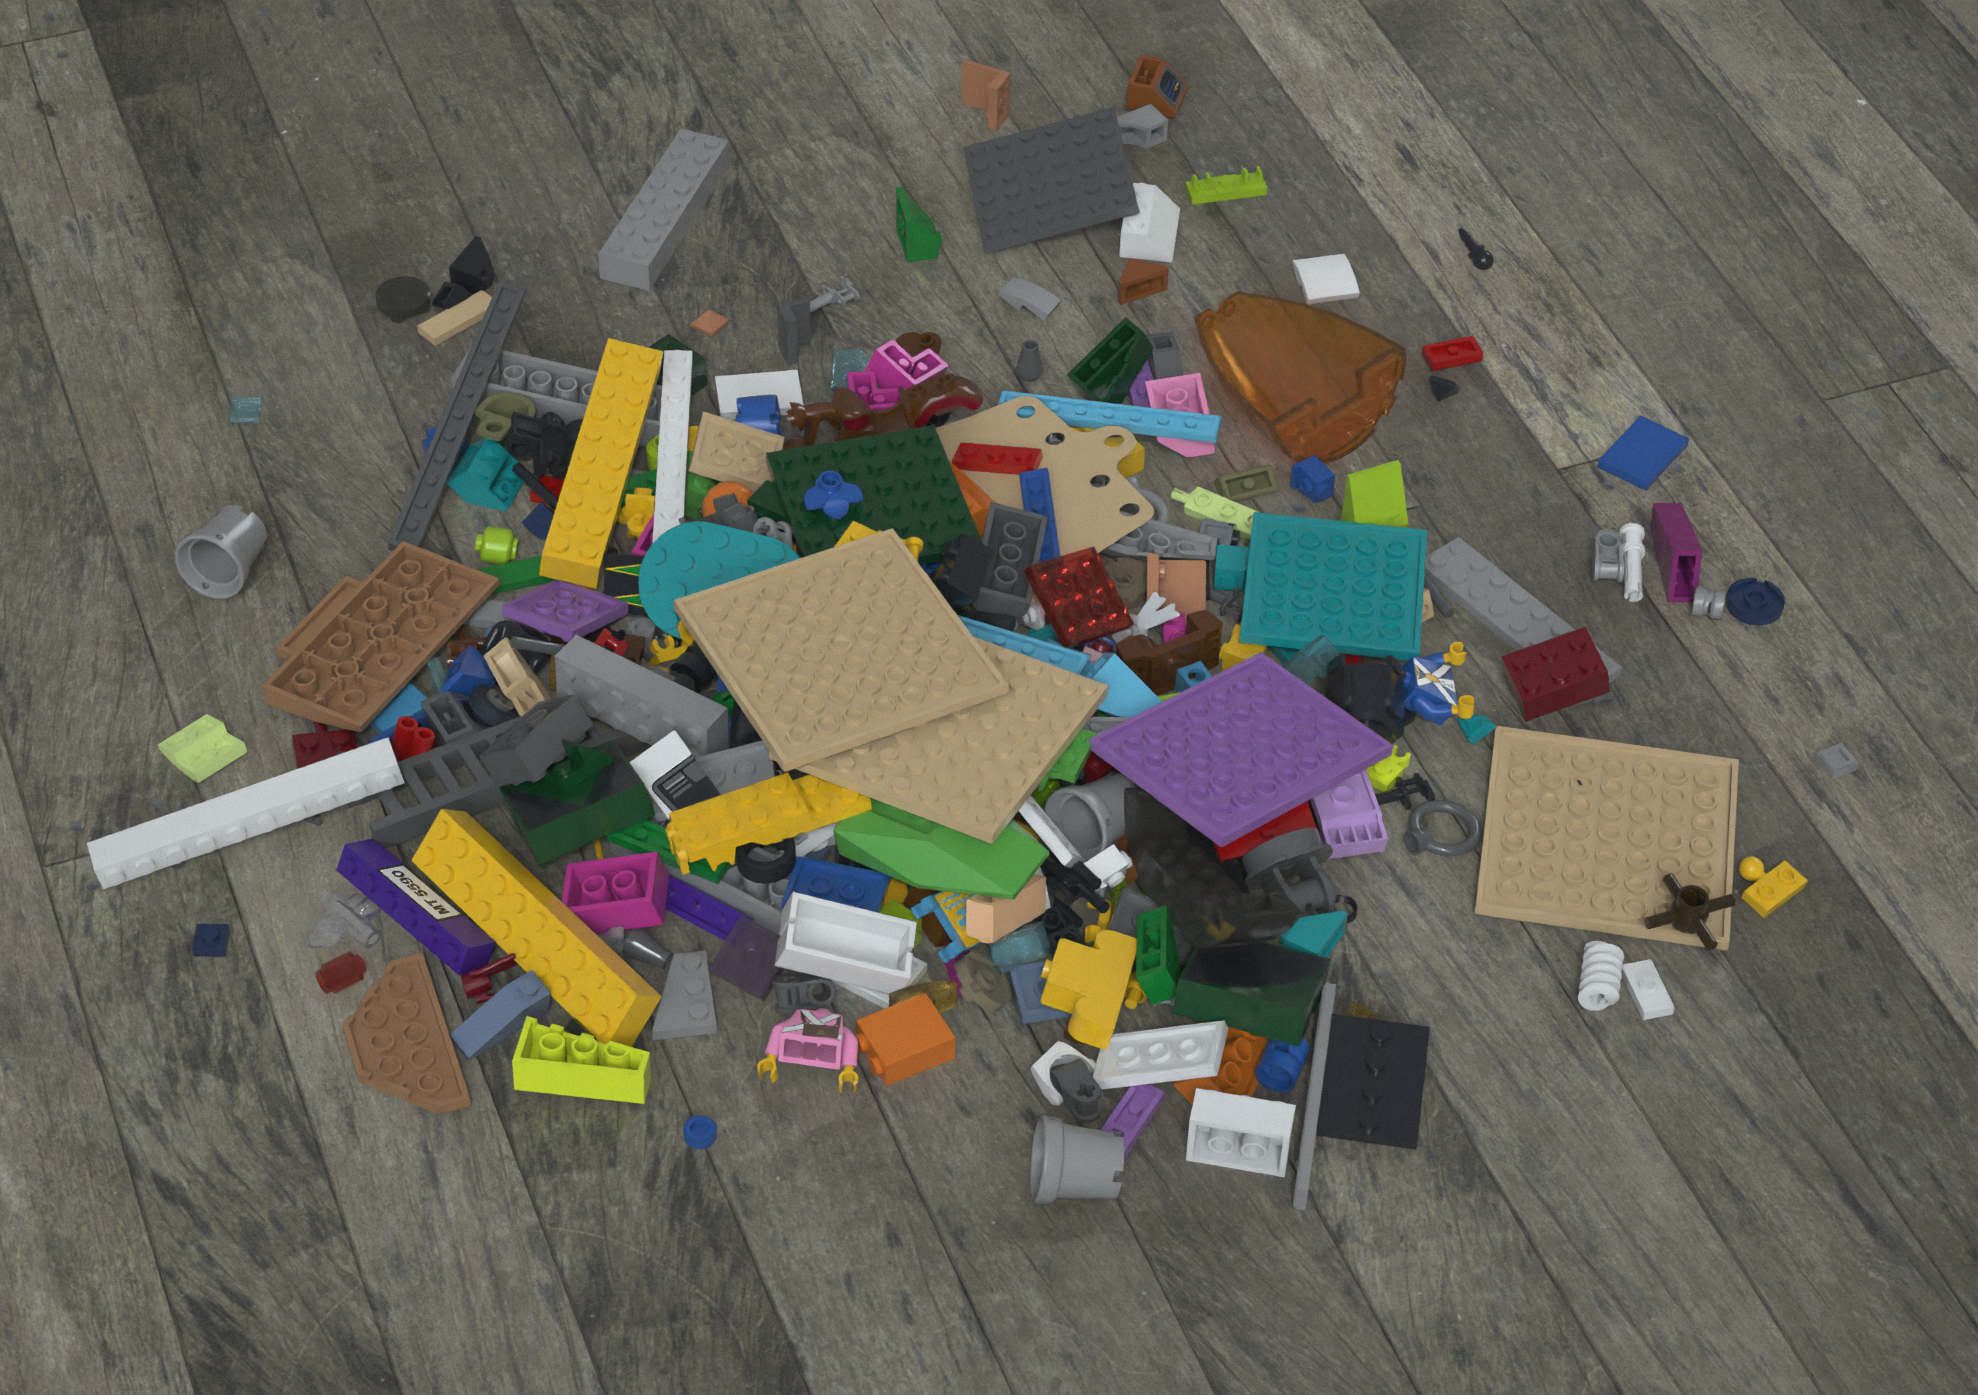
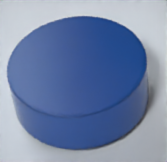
M702 1115L688 1119L683 1127L684 1141L694 1149L710 1147L717 1139L715 1122L711 1118Z

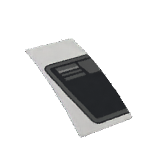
M675 730L630 762L669 821L670 812L721 795Z

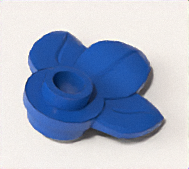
M835 471L822 472L815 482V487L807 490L804 496V505L807 510L822 508L824 514L832 519L844 518L848 514L849 503L863 501V495L859 487L854 484L845 483L841 475Z

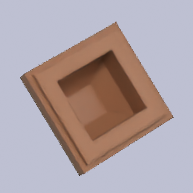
M706 309L691 323V327L713 337L729 323V319L710 309Z

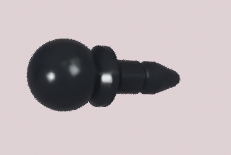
M1459 228L1460 238L1470 251L1468 256L1473 259V265L1481 270L1490 269L1494 263L1493 255L1489 251L1484 250L1485 246L1483 244L1478 245L1474 238H1471L1472 236L1469 232Z

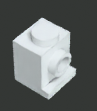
M1113 844L1085 862L1084 865L1101 879L1102 884L1095 891L1103 897L1108 885L1110 888H1114L1126 878V871L1132 866V862L1123 850L1119 852Z

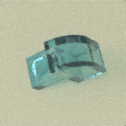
M1043 920L1021 926L989 944L992 959L997 970H1001L1002 974L1014 971L1022 963L1044 958L1052 951Z

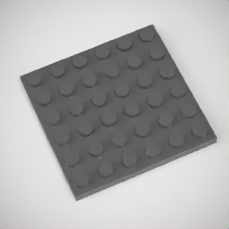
M1114 107L964 147L985 254L1140 213Z

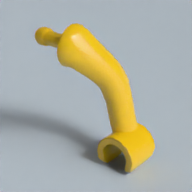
M1107 899L1105 900L1110 905L1109 910L1106 913L1099 912L1096 925L1085 927V943L1094 942L1099 932L1107 930L1113 910L1111 902ZM1087 903L1088 908L1096 909L1092 904Z

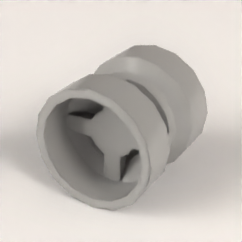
M1695 587L1691 615L1702 616L1705 614L1709 615L1712 619L1721 620L1725 591L1715 590L1714 592H1707L1705 588Z

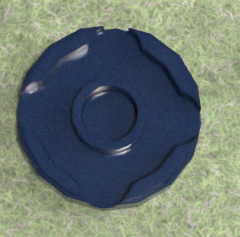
M1757 578L1739 579L1731 584L1726 594V608L1729 613L1737 620L1749 625L1762 626L1771 624L1780 618L1784 610L1785 597L1777 586L1766 580L1762 583L1757 582Z

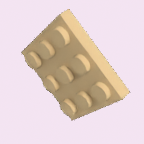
M703 411L689 472L721 482H740L756 491L766 480L773 482L766 464V453L782 450L785 437Z

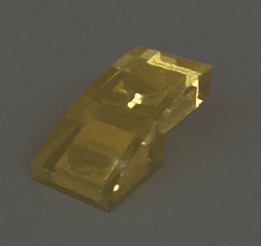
M933 981L908 986L889 994V1007L926 993L941 1014L957 1006L958 985L955 981Z

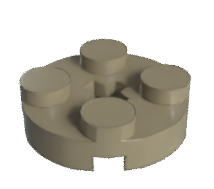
M1117 557V562L1109 564L1108 560H1106L1096 568L1094 584H1106L1113 589V605L1123 606L1126 609L1137 608L1139 602L1147 598V566L1141 561L1129 557ZM1123 579L1128 581L1127 583H1119Z
M973 950L954 963V968L962 984L960 993L966 1001L970 1003L975 1001L988 1012L994 1014L1010 1001L1012 997L1011 987L1004 973L998 976L992 968L996 963L990 957L980 951Z

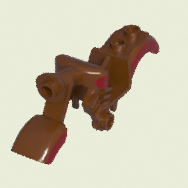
M953 373L931 378L922 384H915L906 390L903 387L898 388L900 401L885 410H872L855 392L845 387H839L833 393L831 402L809 405L790 402L791 409L787 411L792 427L798 425L800 432L804 428L805 431L803 437L798 436L783 443L782 450L814 445L820 421L828 420L830 425L837 431L839 430L834 440L841 441L926 427L933 415L940 416L961 407L976 410L981 406L984 398L980 387L976 383L965 377L953 375Z

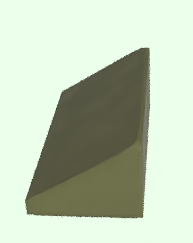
M1271 464L1219 476L1214 481L1220 496L1234 502L1279 491Z

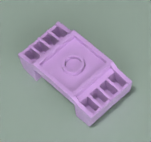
M1366 769L1310 799L1321 829V840L1323 844H1329L1333 849L1332 855L1327 860L1385 851L1388 837L1382 821V813Z

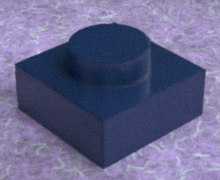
M196 924L192 946L193 955L196 957H226L230 936L229 924Z

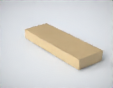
M481 290L457 305L417 325L418 333L436 346L483 320L492 297Z

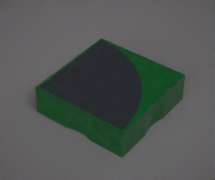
M1206 928L1178 979L1172 1014L1203 1022L1225 1020L1228 1027L1300 1046L1308 1029L1310 1016L1316 1012L1321 1001L1322 988L1327 981L1331 959Z

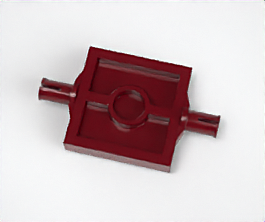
M313 721L315 733L292 735V746L297 769L336 756L339 751L345 753L357 748L353 730L328 731L326 724L321 723L320 726V722Z

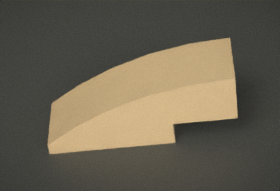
M505 637L483 656L504 695L513 702L520 716H523L537 702L551 699L519 651L511 648L508 638Z

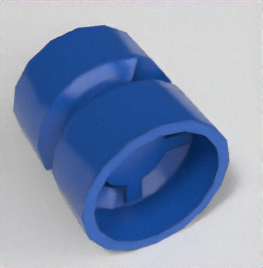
M1303 1038L1300 1046L1269 1039L1255 1069L1257 1080L1272 1091H1291L1295 1087L1301 1069L1304 1067L1309 1055L1310 1047L1308 1042Z

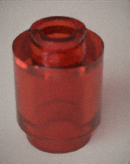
M348 951L322 964L321 969L315 971V976L325 994L331 992L336 994L364 980L363 973L366 972V966L358 954L354 956L353 953Z

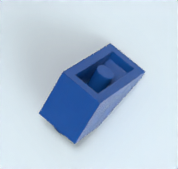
M469 645L450 664L440 690L442 692L449 690L470 696L478 685L483 684L492 687L496 680L493 678L494 675L483 655Z

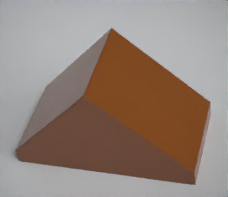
M1129 258L1119 280L1118 303L1120 305L1167 290L1169 269L1164 265Z

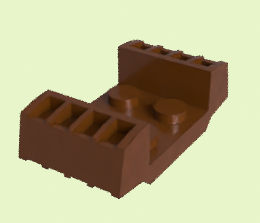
M1208 610L1187 614L1186 635L1160 645H1155L1147 650L1131 635L1116 644V655L1156 696L1175 690L1177 669L1199 661L1203 663L1208 671L1219 665L1223 623ZM1196 672L1189 674V679L1195 678Z

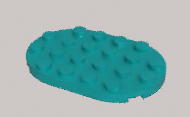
M695 521L683 523L659 536L645 554L639 572L640 599L646 613L655 625L667 634L681 639L677 629L681 619L674 610L675 599L800 559V556L790 546L769 536L710 522Z

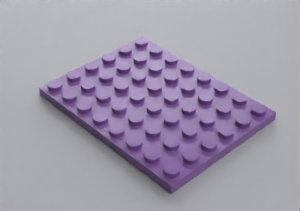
M1262 652L1090 738L1089 741L1091 751L1221 848L1391 756L1394 747L1393 744Z

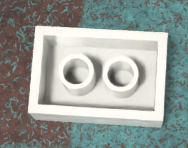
M1196 1088L1189 1122L1186 1160L1285 1177L1296 1105L1281 1101L1252 1098L1247 1095L1240 1096L1216 1090Z

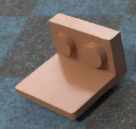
M964 60L962 63L961 102L985 110L987 129L997 131L1010 115L1011 73Z
M1147 554V601L1153 592L1157 591L1160 597L1167 598L1157 611L1172 603L1176 604L1175 610L1184 612V615L1206 610V561L1159 560V554Z

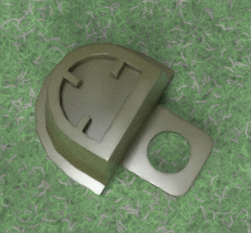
M510 392L497 393L487 397L475 410V416H478L480 420L477 434L483 438L497 441L506 450V436L511 428L512 413L515 411L536 417L534 404L528 398Z

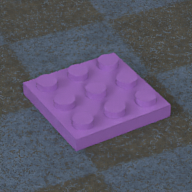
M555 579L504 604L502 616L514 620L515 623L531 626L541 633H549L560 637L565 642H569L575 635L583 637L627 615L629 603L581 585Z

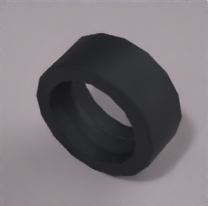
M794 837L768 844L784 851L781 857L768 862L755 861L747 856L752 849L764 846L762 844L749 842L736 847L738 871L744 878L760 884L776 883L786 878L793 871L796 863Z

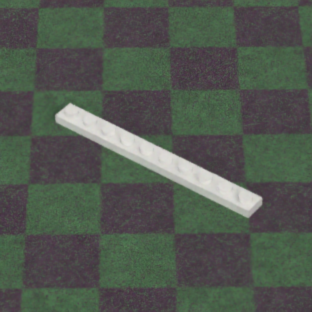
M664 350L653 543L664 532L680 525L678 519L684 517L693 363L692 351Z

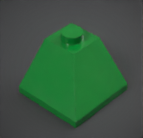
M896 187V231L906 261L914 262L937 259L938 247H942L941 232L936 231L933 221L902 187Z

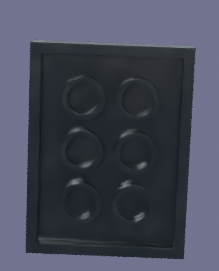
M1332 1014L1317 1136L1416 1150L1430 1027Z

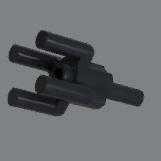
M1048 858L1042 863L1040 868L1046 873L1044 875L1046 877V886L1056 896L1053 906H1057L1063 918L1070 925L1075 924L1078 929L1083 924V919L1069 907L1080 897L1085 898L1100 913H1106L1109 910V903L1095 891L1100 888L1102 884L1101 879L1081 861L1076 862L1071 868L1064 866L1058 861L1052 863Z

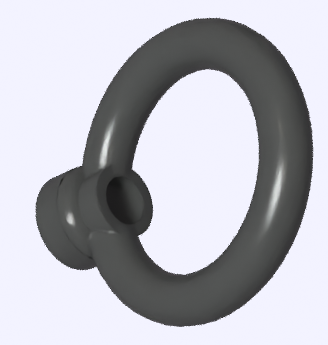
M1431 800L1418 805L1410 814L1408 820L1409 831L1404 835V842L1409 852L1414 855L1427 850L1441 856H1460L1472 851L1478 845L1482 830L1476 816L1466 807L1448 800ZM1434 812L1450 813L1459 817L1467 824L1469 836L1463 842L1456 844L1440 843L1433 840L1432 834L1427 828H1421V820L1427 814Z

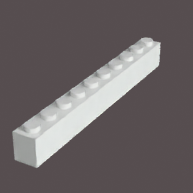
M385 738L88 842L87 846L94 872L102 888L106 889L171 865L179 864L188 859L210 853L222 847L241 842L256 835L270 832L290 823L301 821L307 817L332 810L344 804L363 799L378 792L389 790L404 784V780L390 740Z

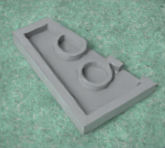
M706 951L674 954L652 1029V1040L717 1033Z

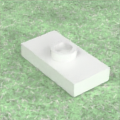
M1652 960L1623 964L1622 978L1642 1019L1647 1020L1673 1015L1675 1007Z

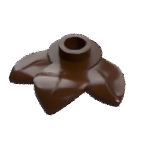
M909 332L896 338L897 344L911 357L918 355L928 348L938 354L942 344L939 335L933 332L923 334Z

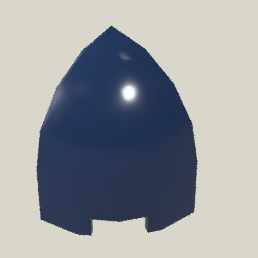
M540 502L521 523L533 535L546 540L555 511Z

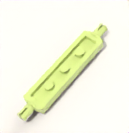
M1199 486L1190 494L1176 487L1172 491L1171 499L1184 503L1185 514L1201 521L1204 518L1236 524V530L1240 531V537L1251 541L1253 513L1258 511Z

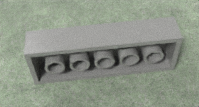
M575 635L554 656L557 698L574 694L588 716L597 718L611 725L614 729L621 730L637 738L639 741L646 742L652 746L675 730L694 758L729 749L727 707L578 635Z

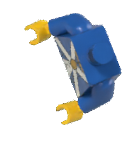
M1453 642L1450 645L1449 653L1446 654L1439 652L1425 657H1412L1401 668L1402 679L1404 680L1405 708L1415 711L1425 720H1430L1438 725H1442L1448 718H1453L1454 714H1458L1462 719H1470L1473 716L1474 697L1463 695L1459 698L1457 704L1452 668L1445 664L1450 662L1453 665L1460 666L1465 662L1467 652H1462L1464 647L1462 642Z

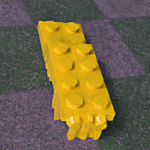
M787 772L670 812V823L667 825L665 833L669 841L672 855L675 854L682 875L690 873L689 861L691 863L703 858L707 859L714 872L717 866L723 862H729L731 866L734 865L735 851L738 846L749 842L768 846V844L783 841L785 838H792L800 833H806L872 810V805L869 797L812 775L792 780Z

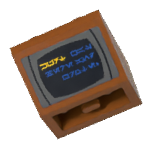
M1140 54L1128 82L1126 109L1136 110L1152 104L1165 117L1176 118L1188 90V84L1165 59Z

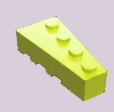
M526 1016L512 1060L514 1090L645 1104L651 1082L650 1052L613 1041L607 1044L597 1042L593 1035L582 1032L580 1036L565 1032L563 1026L552 1023L550 1027L538 1024L536 1018Z

